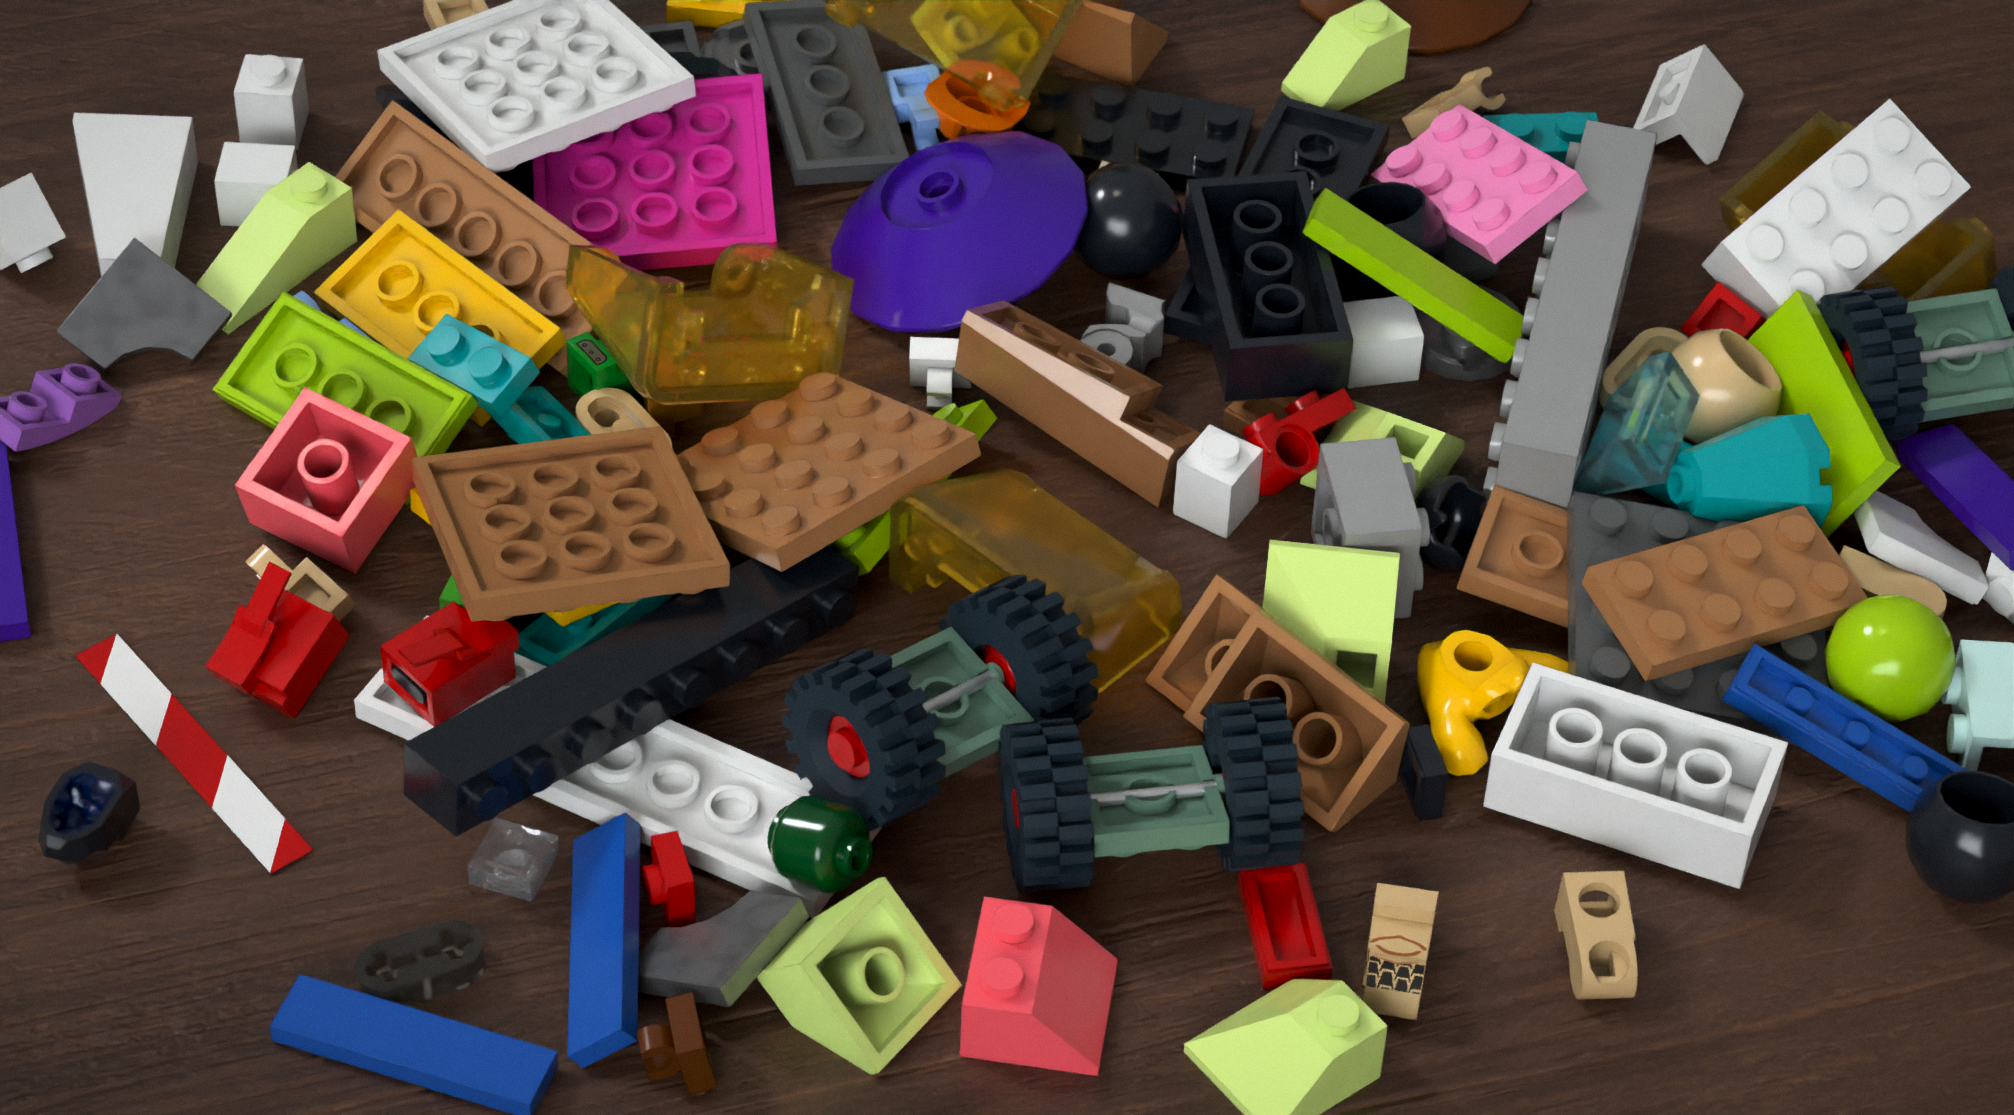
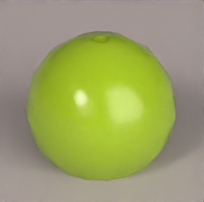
M1883 594L1853 604L1838 618L1824 650L1828 680L1833 690L1888 723H1898L1927 713L1943 698L1956 669L1952 636L1944 621L1931 609L1918 601L1896 594Z

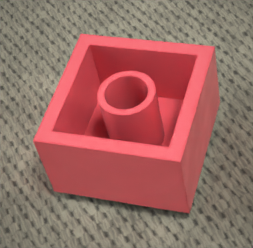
M305 387L236 482L235 488L249 523L356 574L409 498L410 489L416 487L413 481L412 458L418 456L411 437Z

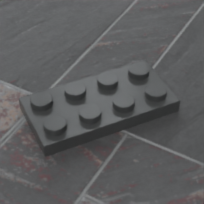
M789 0L745 3L742 20L758 71L762 73L764 90L795 186L876 180L882 173L909 157L857 0Z

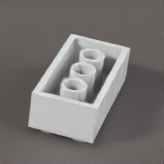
M1889 99L1721 241L1701 265L1716 282L1722 284L1768 320L1797 289L1811 295L1816 304H1821L1820 298L1824 295L1856 290L1947 212L1971 186L1894 102Z
M1532 663L1492 752L1483 806L1740 889L1777 794L1788 742Z

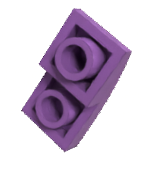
M70 363L65 365L64 368L36 371L30 392L16 391L10 396L0 397V440L15 452L52 443L86 428L119 406L122 395L100 379L101 376L95 369L83 364Z

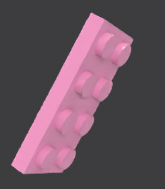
M1460 104L1454 109L1437 116L1432 121L1430 128L1408 145L1394 150L1387 157L1385 163L1370 174L1374 183H1406L1420 189L1440 209L1447 228V234L1494 264L1588 191L1577 171Z

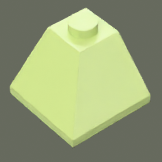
M886 877L875 879L803 924L757 976L759 982L792 1027L870 1075L878 1074L962 986Z
M1291 979L1184 1043V1053L1244 1115H1320L1380 1078L1388 1026L1342 980Z

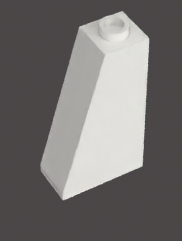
M74 113L72 121L79 165L101 277L134 237L175 268L198 165L192 117Z

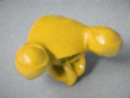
M1470 630L1456 631L1444 640L1424 644L1418 655L1417 682L1421 700L1430 721V730L1448 773L1455 776L1472 775L1486 764L1488 756L1485 742L1480 732L1473 725L1474 721L1479 719L1489 720L1509 708L1516 701L1532 663L1568 673V662L1552 654L1508 648L1488 635Z

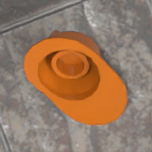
M976 63L955 64L948 68L938 78L928 84L924 93L928 103L937 111L939 130L949 140L973 132H1011L1013 127L1026 115L1030 105L1028 93L1017 80L1004 71Z

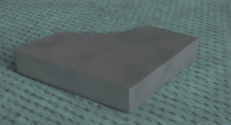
M134 237L57 329L56 333L107 373L124 358L145 351L170 352L194 363L232 318V313Z
M749 891L732 907L708 920L685 927L660 928L639 951L638 992L664 997H674L693 992L696 1002L731 1007L808 919L809 914L800 897Z

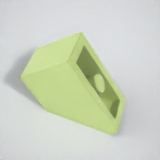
M1364 0L1333 15L1328 19L1283 80L1281 91L1291 99L1340 111L1405 78L1411 26L1379 0Z

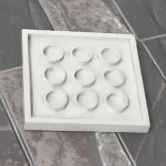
M513 0L377 50L380 70L461 150L493 173L512 170L520 163L549 152L564 150L575 142L601 132L614 131L621 127L622 124L653 112L666 111L674 104L696 96L694 76L609 0Z

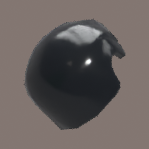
M1437 476L1425 485L1414 501L1416 508L1426 509L1429 520L1430 539L1428 546L1420 547L1419 554L1421 560L1430 567L1441 571L1462 572L1482 519L1479 510L1480 505L1488 499L1484 493L1468 485L1463 476Z

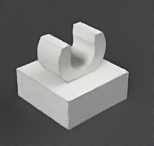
M910 337V386L927 387V409L940 410L946 405L952 404V388H971V382L954 371L959 339Z

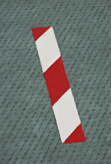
M118 634L75 655L270 874L314 850Z

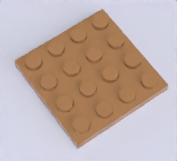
M822 372L804 378L800 382L799 387L778 399L764 401L756 405L751 410V414L730 426L717 428L706 433L702 437L701 442L676 455L718 541L783 572L981 456L976 433L832 373Z
M661 426L412 458L414 484L471 622L483 620L504 621L519 615L548 611L568 612L583 606L612 602L633 603L641 598L676 593L697 594L705 589L729 586L730 563Z

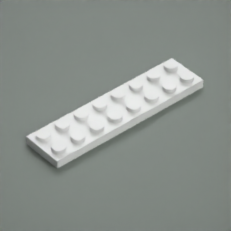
M514 653L516 678L463 711L547 666ZM382 668L354 699L356 718L406 740H411L433 728L427 720L384 682ZM670 719L654 727L647 734L638 736L605 754L598 761L587 764L558 780L544 791L533 794L538 798L600 825L626 812L641 824L640 842L650 847L651 836L678 831L688 864L750 891L800 897L811 918L818 916L834 894L820 892L792 882L780 875L775 868L772 855L768 849L767 837L773 818L779 810L801 796L810 795L808 792L813 785L809 779L803 778L800 780L798 774ZM882 827L869 831L871 842Z

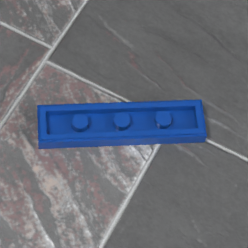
M1755 643L1746 655L1722 698V701L1908 812H1910L1920 792L1950 773L1963 770L1968 771Z
M626 812L573 840L567 1057L582 1068L637 1041L641 824Z
M299 974L270 1024L273 1042L513 1115H534L559 1067L558 1051Z

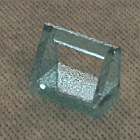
M1671 351L1649 356L1609 397L1573 488L1576 492L1602 496L1667 482L1671 472L1670 468L1674 464L1700 397Z

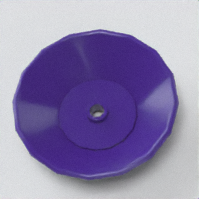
M1022 131L973 132L927 146L882 173L848 209L831 247L833 287L856 317L892 332L943 333L960 328L961 321L968 309L1002 300L1014 305L1039 290L1072 254L1089 213L1085 174L1061 146Z

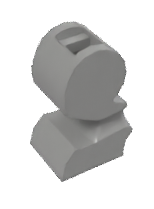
M1109 282L1106 293L1105 324L1090 325L1085 330L1080 341L1143 374L1147 364L1153 358L1162 356L1165 300Z

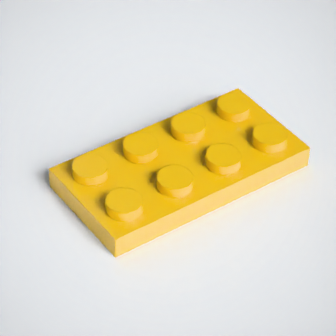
M399 209L314 291L320 304L340 320L347 318L372 340L406 359L446 313L531 357L538 369L566 343V338L558 326ZM477 406L469 418L483 427L492 417L485 409Z

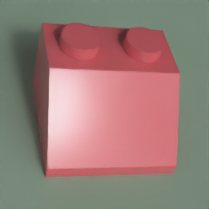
M984 896L962 1000L960 1057L1098 1076L1118 959L1053 906Z

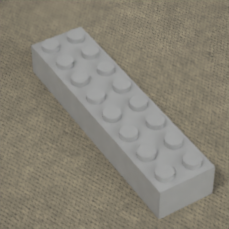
M1587 120L1581 143L1572 141L1569 143L1565 165L1579 173L1588 191L1556 216V219L1552 218L1548 222L1542 252L1546 254V258L1539 257L1532 287V293L1536 294V298L1528 297L1521 333L1525 334V337L1529 338V340L1518 338L1516 342L1510 374L1515 375L1514 377L1519 379L1518 382L1506 380L1499 416L1508 419L1507 424L1499 422L1494 424L1488 459L1498 461L1499 465L1498 468L1488 467L1483 487V493L1488 499L1483 504L1488 503L1493 487L1497 485L1567 510L1573 492L1576 491L1599 399L1602 375L1607 366L1642 223L1657 133Z

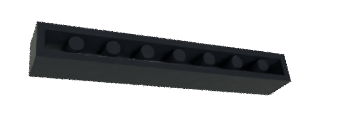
M829 545L783 572L754 558L730 569L729 586L705 589L697 594H683L405 742L404 795L455 837L482 822L493 819L502 811L529 796L544 791L551 784L576 770L598 761L614 749L638 736L647 734L661 723L689 708L699 705L703 700L737 681L748 678L757 670L786 654L795 652L804 644L831 629L845 624L848 620L855 617L859 566Z

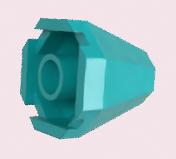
M1810 414L1760 417L1680 452L1675 465L1668 472V494L1672 502L1677 504L1679 510L1689 511L1692 516L1716 522L1734 520L1742 523L1804 505L1821 529L1832 505V485H1820L1819 469L1831 468L1830 449Z

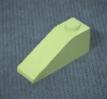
M308 162L264 194L196 283L199 288L232 313V318L222 328L224 332L230 334L276 301L283 291L287 293L357 242L352 187Z

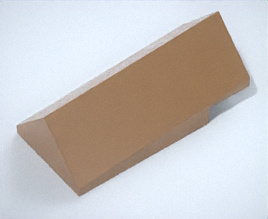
M1005 0L1047 55L1127 87H1134L1166 44L1169 31L1134 13L1121 10L1124 0Z
M1004 300L966 310L961 321L954 371L1159 508L1175 485L1177 460L1201 434L1197 430L1153 407L1163 385Z
M1216 574L1145 681L1185 712L1183 717L1202 732L1203 722L1206 720L1205 711L1211 703L1269 697L1281 698V703H1284L1287 709V720H1291L1293 728L1292 741L1297 746L1298 759L1296 762L1298 772H1301L1302 787H1300V798L1303 801L1304 812L1330 832H1337L1396 782L1410 723L1226 578Z

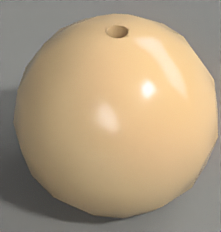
M1720 328L1697 332L1676 347L1662 368L1658 392L1665 418L1672 429L1687 442L1698 445L1760 417L1775 416L1780 408L1782 383L1773 365L1752 343L1736 332Z

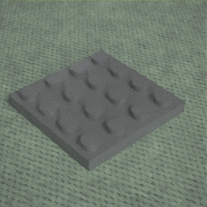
M1574 491L1567 506L1568 674L1796 745L1722 701L1749 651L1645 682L1582 585V580L1589 566L1739 524V522L1734 520L1716 522L1692 516L1689 511ZM1825 628L1761 647L1828 687L1824 652L1826 648Z

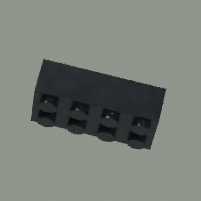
M1306 171L1187 180L1182 233L1225 402L1304 396L1314 390L1318 394H1331L1342 388H1345L1347 391L1353 336L1329 251L1303 233L1314 204Z

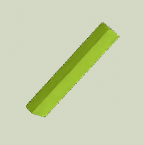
M1325 187L1313 204L1303 229L1305 236L1500 362L1506 364L1514 354L1517 339L1522 337L1523 315Z

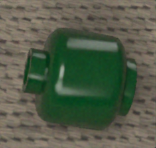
M817 795L801 796L779 810L773 818L768 831V849L772 855V861L777 872L792 882L823 893H836L844 890L857 877L864 874L872 859L873 848L870 841L869 828L864 816L852 807Z

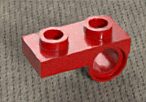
M1345 388L1322 399L1318 392L1314 390L1285 407L1284 410L1288 416L1280 421L1274 412H1271L1241 430L1247 442L1264 449L1260 495L1275 496L1317 466L1320 449L1315 436L1323 433L1357 409Z

